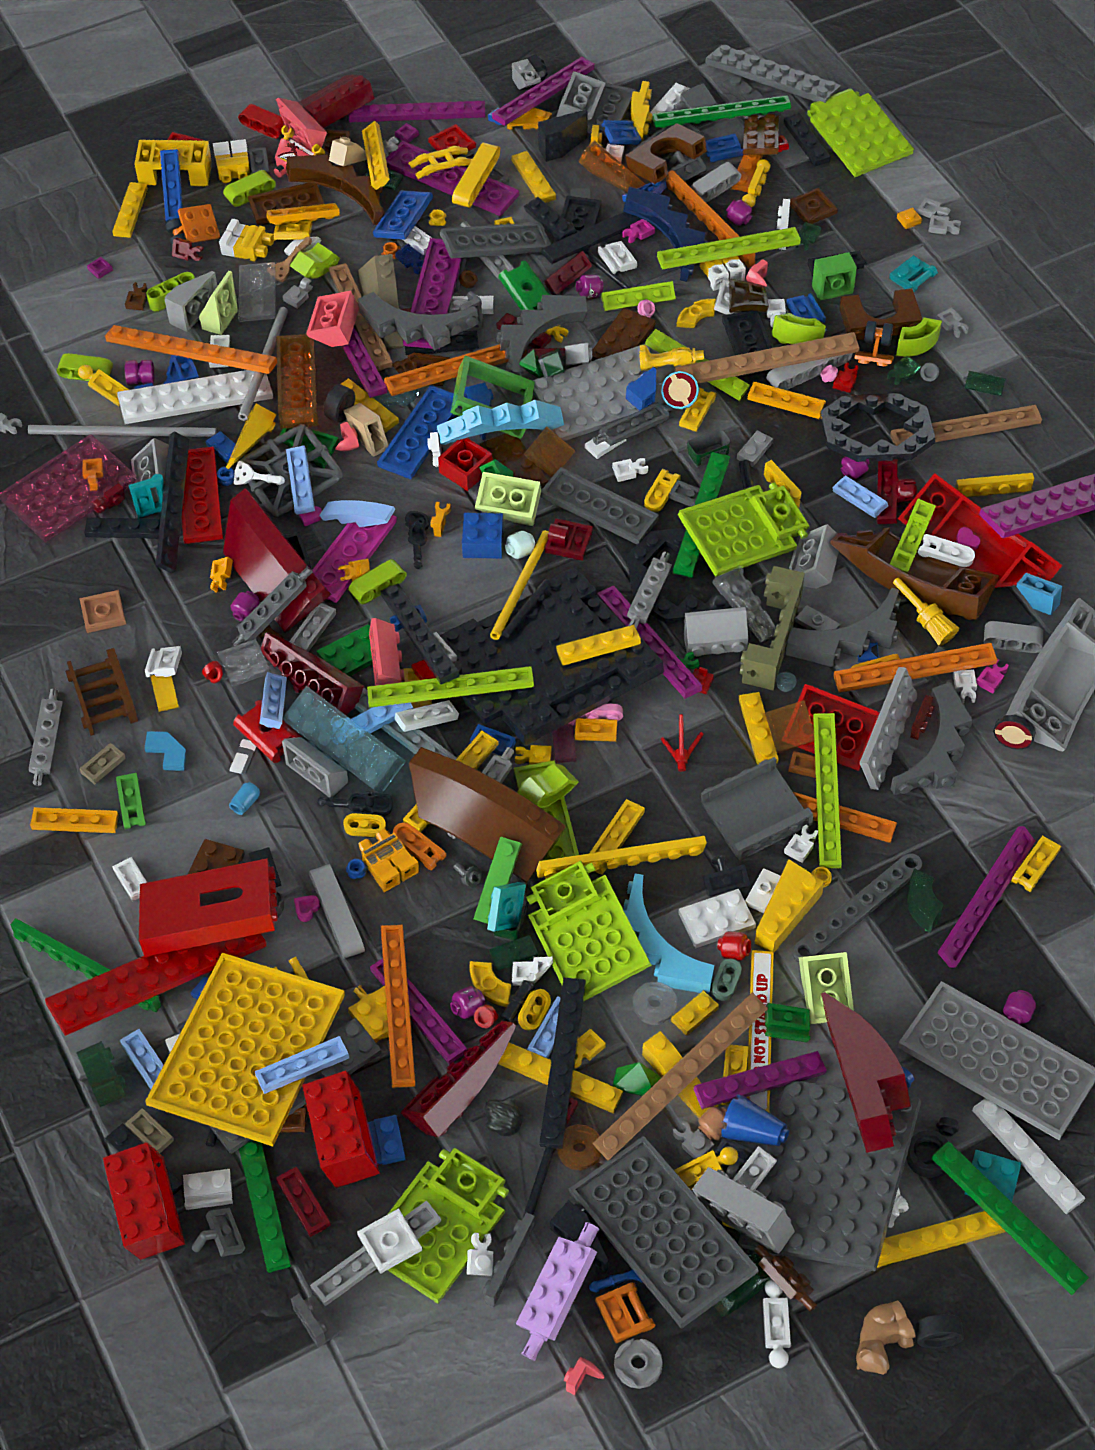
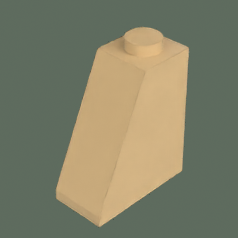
M361 403L344 410L348 424L351 428H355L358 439L371 456L374 457L384 452L388 447V442L380 416Z

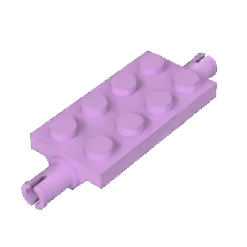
M585 1222L578 1240L574 1242L558 1237L516 1322L518 1326L530 1331L531 1334L521 1353L523 1356L536 1361L544 1341L547 1342L548 1338L555 1340L597 1254L594 1249L590 1248L599 1231V1228L595 1225Z

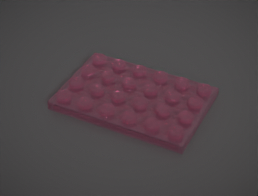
M90 434L0 492V500L46 543L94 511L96 506L93 502L98 498H102L104 492L118 483L125 490L129 487L128 485L138 481L137 475ZM102 458L103 477L97 478L98 490L90 491L88 479H84L82 474L83 460Z

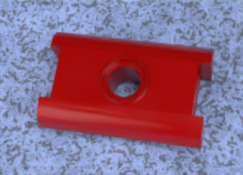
M257 700L254 708L243 716L240 714L236 716L233 725L273 763H278L281 761L280 756L284 754L282 741L286 738L302 736L283 719L280 729L269 728L259 724L262 700Z

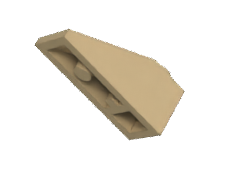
M340 137L333 140L329 161L346 166L367 160L366 151L358 144L351 142L349 138Z

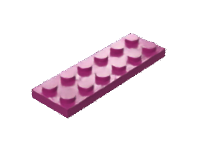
M392 515L388 523L359 527L355 522L347 523L312 570L332 594L327 598L328 600L337 603L353 582L351 579L340 580V577L345 576V571L343 569L338 570V567L349 565L348 562L369 560L396 524V516Z

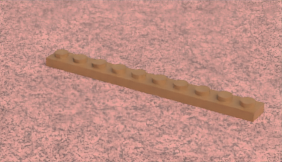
M852 332L675 367V372H687L698 383L855 353L859 351V345L855 333Z
M752 992L592 1144L607 1160H610L768 1008Z

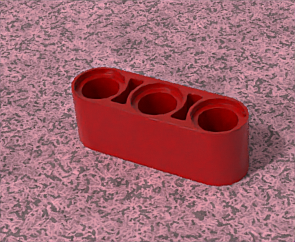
M249 104L238 115L241 124L273 139H277L282 134V127L285 125L281 116L254 104Z

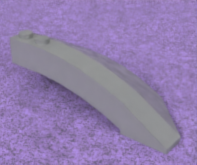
M1081 598L1074 602L1043 646L1023 679L1006 714L1017 715L1028 720L1027 723L1030 726L1032 724L1035 728L1034 742L1062 752L1066 749L1079 717L1095 690V610Z

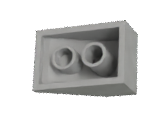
M208 272L178 285L166 295L165 303L169 324L186 332L193 327L199 320L201 311L217 288L215 272Z

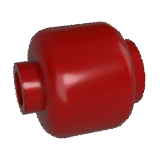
M726 931L723 937L718 939L717 949L721 951L724 959L742 961L746 956L750 955L751 940L748 939L745 933Z

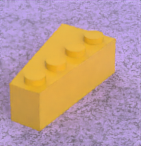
M788 859L756 929L755 944L766 951L775 952L822 896L824 881Z

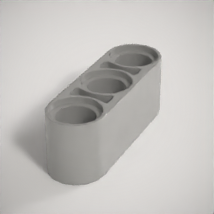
M726 162L694 182L691 188L707 203L738 183L741 179V173L730 162Z
M990 621L985 625L984 644L992 643L995 649L1039 653L1043 648L1044 631L1036 626Z

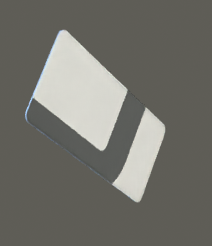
M242 739L229 771L239 774L246 773L256 746L251 741Z

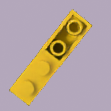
M647 81L642 82L640 92L633 91L631 98V121L634 122L633 127H636L641 141L644 140L645 135H648V123L652 121V113H650L648 99H651L652 89H649V82Z

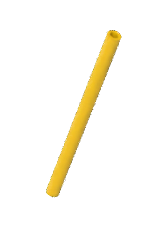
M542 531L490 633L492 639L498 640L545 549L549 531Z

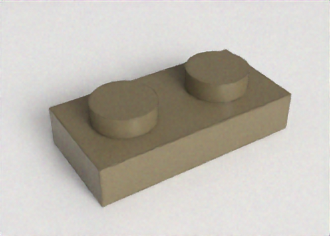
M110 743L80 768V772L95 785L126 759L125 754Z
M143 1108L125 1123L126 1127L142 1143L148 1142L159 1153L174 1141L173 1137Z

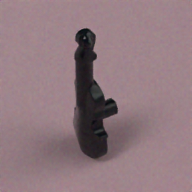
M409 511L405 516V525L409 528L408 542L413 545V560L415 561L413 566L416 569H420L423 567L421 563V546H424L427 542L425 530L429 527L428 516L422 512Z
M367 792L362 795L354 793L348 800L320 797L318 798V804L320 806L326 804L332 808H349L353 812L366 811L371 812L372 815L386 816L392 811L393 800L388 794Z

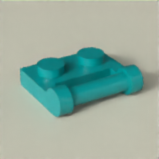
M913 255L890 273L889 279L904 289L912 288L913 292L918 290V286L927 279L937 275L938 270L935 266H929ZM922 272H924L920 277H918L916 280L912 281V280H913L914 278H916L919 274H921Z
M155 474L150 479L128 485L138 518L162 510L164 479L161 474ZM156 487L159 498L157 503H154L150 488Z

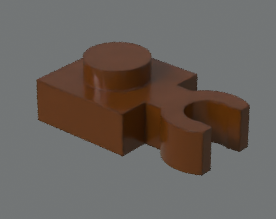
M134 282V291L128 292L125 308L144 311L147 301V284L144 283L143 287L138 288L137 282Z

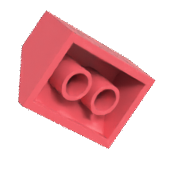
M346 291L318 297L306 333L307 336L331 347L349 344L359 311L358 303L352 292Z
M371 618L369 639L375 686L401 683V681H404V670L400 669L399 662H402L401 650L397 649V644L400 643L399 632H395L394 624L377 618Z

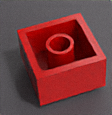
M469 438L457 440L438 457L439 473L466 491H469L482 478V472L479 467L493 461L492 453Z

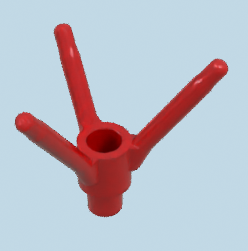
M683 714L679 715V749L674 750L664 737L660 739L672 754L680 772L686 771L688 759L703 736V732H700L689 749H684Z

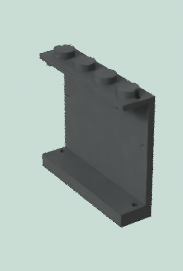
M775 757L763 760L759 765L751 769L747 768L732 778H726L722 783L714 787L710 786L701 793L703 807L738 861L801 831L805 825H808V827L813 825L812 811L810 808L804 810L777 770Z

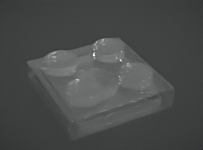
M256 639L218 652V657L232 687L265 676L267 672H270V668Z

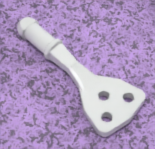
M243 461L237 463L234 472L235 485H244L252 480H264L267 483H276L278 485H282L285 482L284 477L280 475L256 473L249 464Z

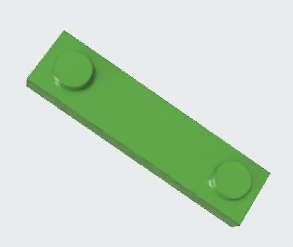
M500 837L474 920L488 924L492 892L495 886L509 884L522 846L520 842Z

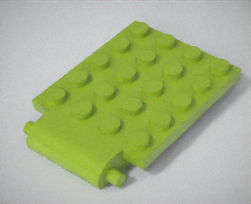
M849 88L832 95L826 103L822 101L811 103L810 110L807 111L808 116L811 117V123L854 177L913 154L914 148L869 93L860 96L858 91L854 92Z
M774 482L769 485L770 490L763 492L760 485H756L679 510L678 516L715 577L796 550L797 544L793 537L800 536L801 539H804L808 536L806 531L809 528V524L785 486L778 487Z
M579 861L532 886L533 893L526 898L529 904L538 901L541 909L528 916L547 956L553 957L552 966L561 985L563 984V977L586 979L584 1001L652 965L607 876L603 875L592 881L589 873L595 870L592 862L584 866L582 861Z
M454 1148L451 1153L445 1149L440 1152L439 1157L445 1161L439 1168L428 1161L388 1213L390 1214L399 1208L405 1217L427 1201L441 1218L439 1224L417 1239L422 1246V1251L388 1269L389 1272L437 1304H439L467 1266L468 1250H475L471 1242L472 1234L479 1233V1241L483 1243L484 1235L490 1234L504 1215L505 1210L493 1203L498 1195L505 1198L509 1193V1190L504 1187L505 1179L457 1148Z

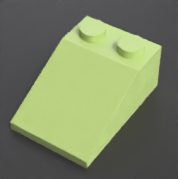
M231 271L226 273L199 316L203 330L219 335L223 334L238 312Z
M483 472L475 509L485 513H503V519L533 526L541 494L540 482Z
M847 952L799 957L807 1009H810V1024L827 1022L821 993L824 992L854 1011Z

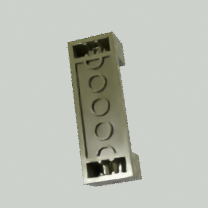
M773 566L772 572L767 574L764 597H767L766 605L782 609L779 617L780 623L776 626L774 634L776 637L775 640H772L770 648L749 643L747 651L743 650L741 656L742 664L739 674L743 675L742 683L774 690L786 651L787 641L802 598L805 573Z

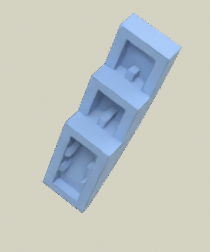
M341 500L328 502L319 516L323 521L338 519L341 524L355 522L359 527L388 523L395 508L374 502Z

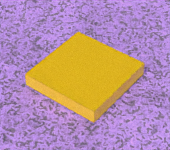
M300 220L297 223L287 221L276 225L273 233L274 240L310 237L312 221Z

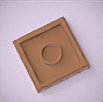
M119 590L79 598L87 633L126 625Z

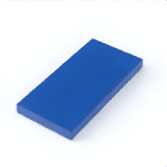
M401 190L373 230V236L406 240L432 201V193Z

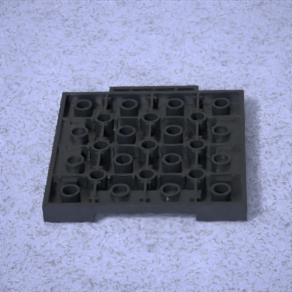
M576 567L549 580L551 585L508 638L502 634L498 640L490 637V633L502 610L478 622L473 618L439 635L457 655V661L453 664L457 668L459 675L532 666L534 687L462 696L484 724L501 717L525 746L664 673L663 661L641 637V644L562 665L556 646L626 627L597 596L596 589ZM532 595L517 602L505 628Z

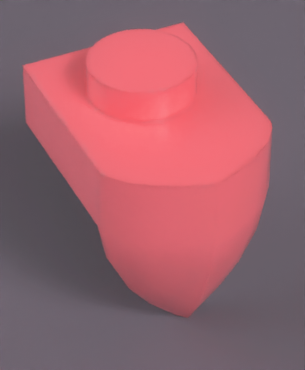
M762 259L757 264H754L747 274L746 281L767 287L763 278L767 276L768 262Z
M348 422L340 424L343 440L335 449L346 452L359 448L358 435L355 428H351Z
M580 1357L574 1369L570 1367L565 1375L566 1391L575 1395L586 1374L599 1379H604L605 1376L595 1364Z

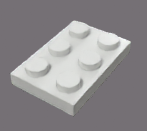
M739 889L680 908L678 912L695 949L718 941L726 931L745 932L756 928V923Z

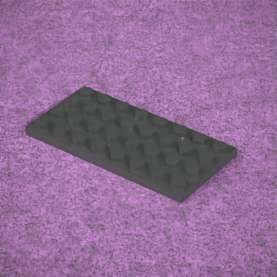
M644 1136L569 1188L570 1194L584 1208L588 1216L681 1329L759 1272L758 1267Z

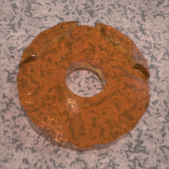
M577 1124L566 1128L563 1149L556 1148L561 1162L575 1170H584L586 1167L595 1165L600 1159L601 1153L592 1143L600 1135L587 1125ZM577 1143H582L586 1148L582 1152H577L573 1149V1146Z

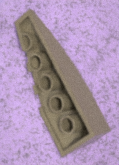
M393 255L374 256L358 270L360 294L363 297L374 292L383 301L399 309ZM397 331L381 338L386 350L403 348L402 337Z

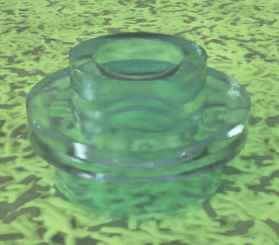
M783 672L776 678V684L781 691L788 692L796 686L797 680L792 673Z

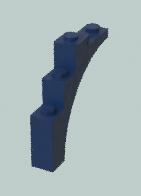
M629 187L623 212L644 219L658 228L669 239L674 248L707 243V240H704L705 232L689 229L690 223L686 222L687 214L671 211L672 205L669 204V196ZM693 264L680 266L681 281L687 282L688 275H692Z

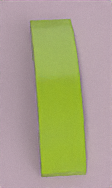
M917 499L890 565L908 573L935 510V505Z

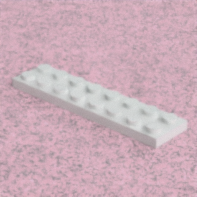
M244 370L117 392L124 423L129 424L243 404L255 371ZM266 373L263 376L254 402L273 399V393Z

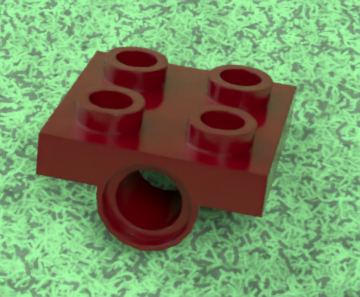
M555 518L554 524L551 523L545 553L583 561L593 532V526Z

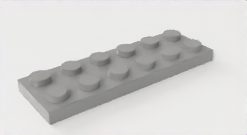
M898 667L860 760V765L868 784L874 790H879L881 782L885 780V772L892 762V755L898 747L899 737L904 732V724L911 714L912 704L917 699V691L914 689L912 679L905 667Z

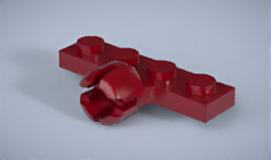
M893 459V461H878L877 495L887 501L888 507L877 516V524L897 523L898 503L911 502L916 497L915 495H917L915 479H898L897 459Z

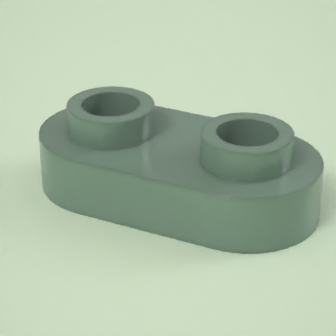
M726 959L719 966L712 984V994L720 1001L729 1000L735 992L742 970L737 960ZM724 989L727 992L722 993L719 990Z

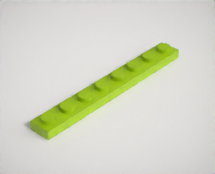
M792 227L657 252V258L661 268L668 269L800 245L801 239L796 228Z
M532 666L459 675L460 677L444 684H440L437 678L369 686L367 687L369 708L534 687Z
M835 713L813 714L819 867L841 868Z

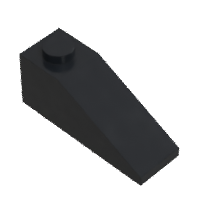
M568 1200L550 1220V1230L559 1237L574 1242L578 1240L585 1222L590 1224L591 1222L582 1206L577 1203L573 1204ZM596 1235L590 1248L597 1252L592 1263L603 1272H606L608 1270V1259Z

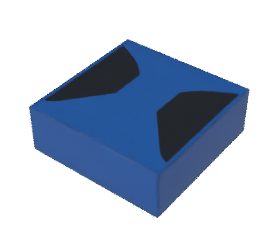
M870 643L868 651L863 650L862 655H858V662L879 658L878 643Z

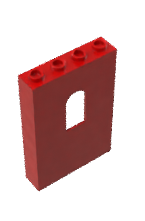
M267 858L140 884L139 943L144 957L275 931V921H278L276 908H274L277 907L276 895L273 894L277 893L276 884L273 880L276 879L274 866L270 867ZM229 888H240L243 890L242 895L235 900L200 907V894Z

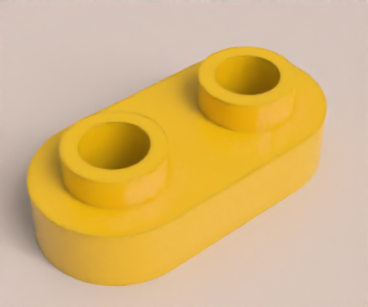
M352 813L347 815L343 821L345 832L351 836L376 837L377 832L386 829L385 819L379 815Z
M534 990L528 995L518 1015L519 1025L524 1030L529 1031L540 1026L551 1004L550 995L546 990Z

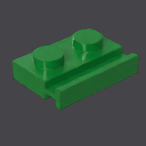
M773 1003L765 1005L768 1008L765 1011V1036L806 1043L810 1040V1009Z

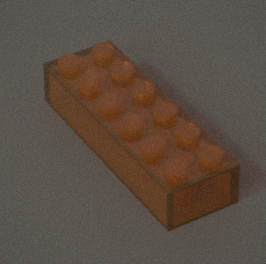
M307 334L276 336L281 429L300 426V424H306L307 427L319 426L315 341L308 337Z

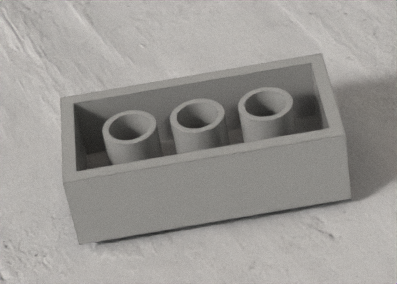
M708 1167L692 1188L696 1197L715 1218L777 1254L781 1252L795 1232L790 1223L791 1219L786 1215V1209L777 1201L770 1202L761 1192L749 1190L739 1180L733 1181L729 1179V1176L722 1170L718 1169L715 1171Z

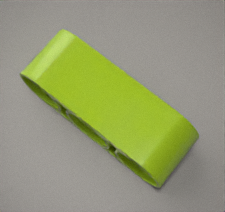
M260 170L227 185L224 188L223 194L234 207H239L249 202L248 196L273 191L276 182L265 170Z
M184 272L147 290V299L150 309L153 311L165 309L166 295L176 286L194 279V274Z
M65 353L60 359L56 372L63 378L90 381V379L85 380L79 376L78 370L80 366L89 365L92 367L94 374L100 369L110 376L113 363L106 358Z
M390 559L355 579L350 584L348 590L360 604H367L379 597L381 590L402 583L407 573L394 559Z

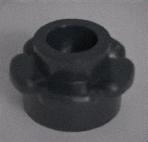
M941 1117L939 1123L936 1124L939 1133L944 1136L950 1137L959 1131L957 1128L958 1122L949 1117Z

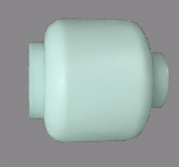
M519 531L508 536L505 550L508 555L515 559H520L532 553L535 547V540L530 533Z

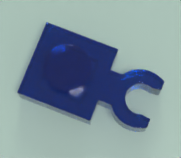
M408 243L395 253V258L406 268L412 266L413 271L418 275L420 274L418 266L422 267L424 260L420 259L421 254Z

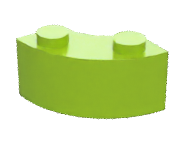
M317 243L309 251H299L290 267L303 276L314 279L328 273L329 268L337 266L341 258L320 243Z
M791 313L775 315L772 336L782 344L802 343L824 338L826 326L816 318H801Z
M924 317L922 322L916 326L902 327L896 356H916L930 350L939 339L942 321Z
M553 763L541 774L529 776V778L525 779L517 793L542 809L563 798L579 782L563 765Z

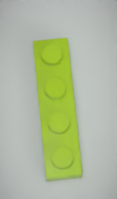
M673 281L601 293L604 312L636 307L640 301L645 299L653 303L676 299Z

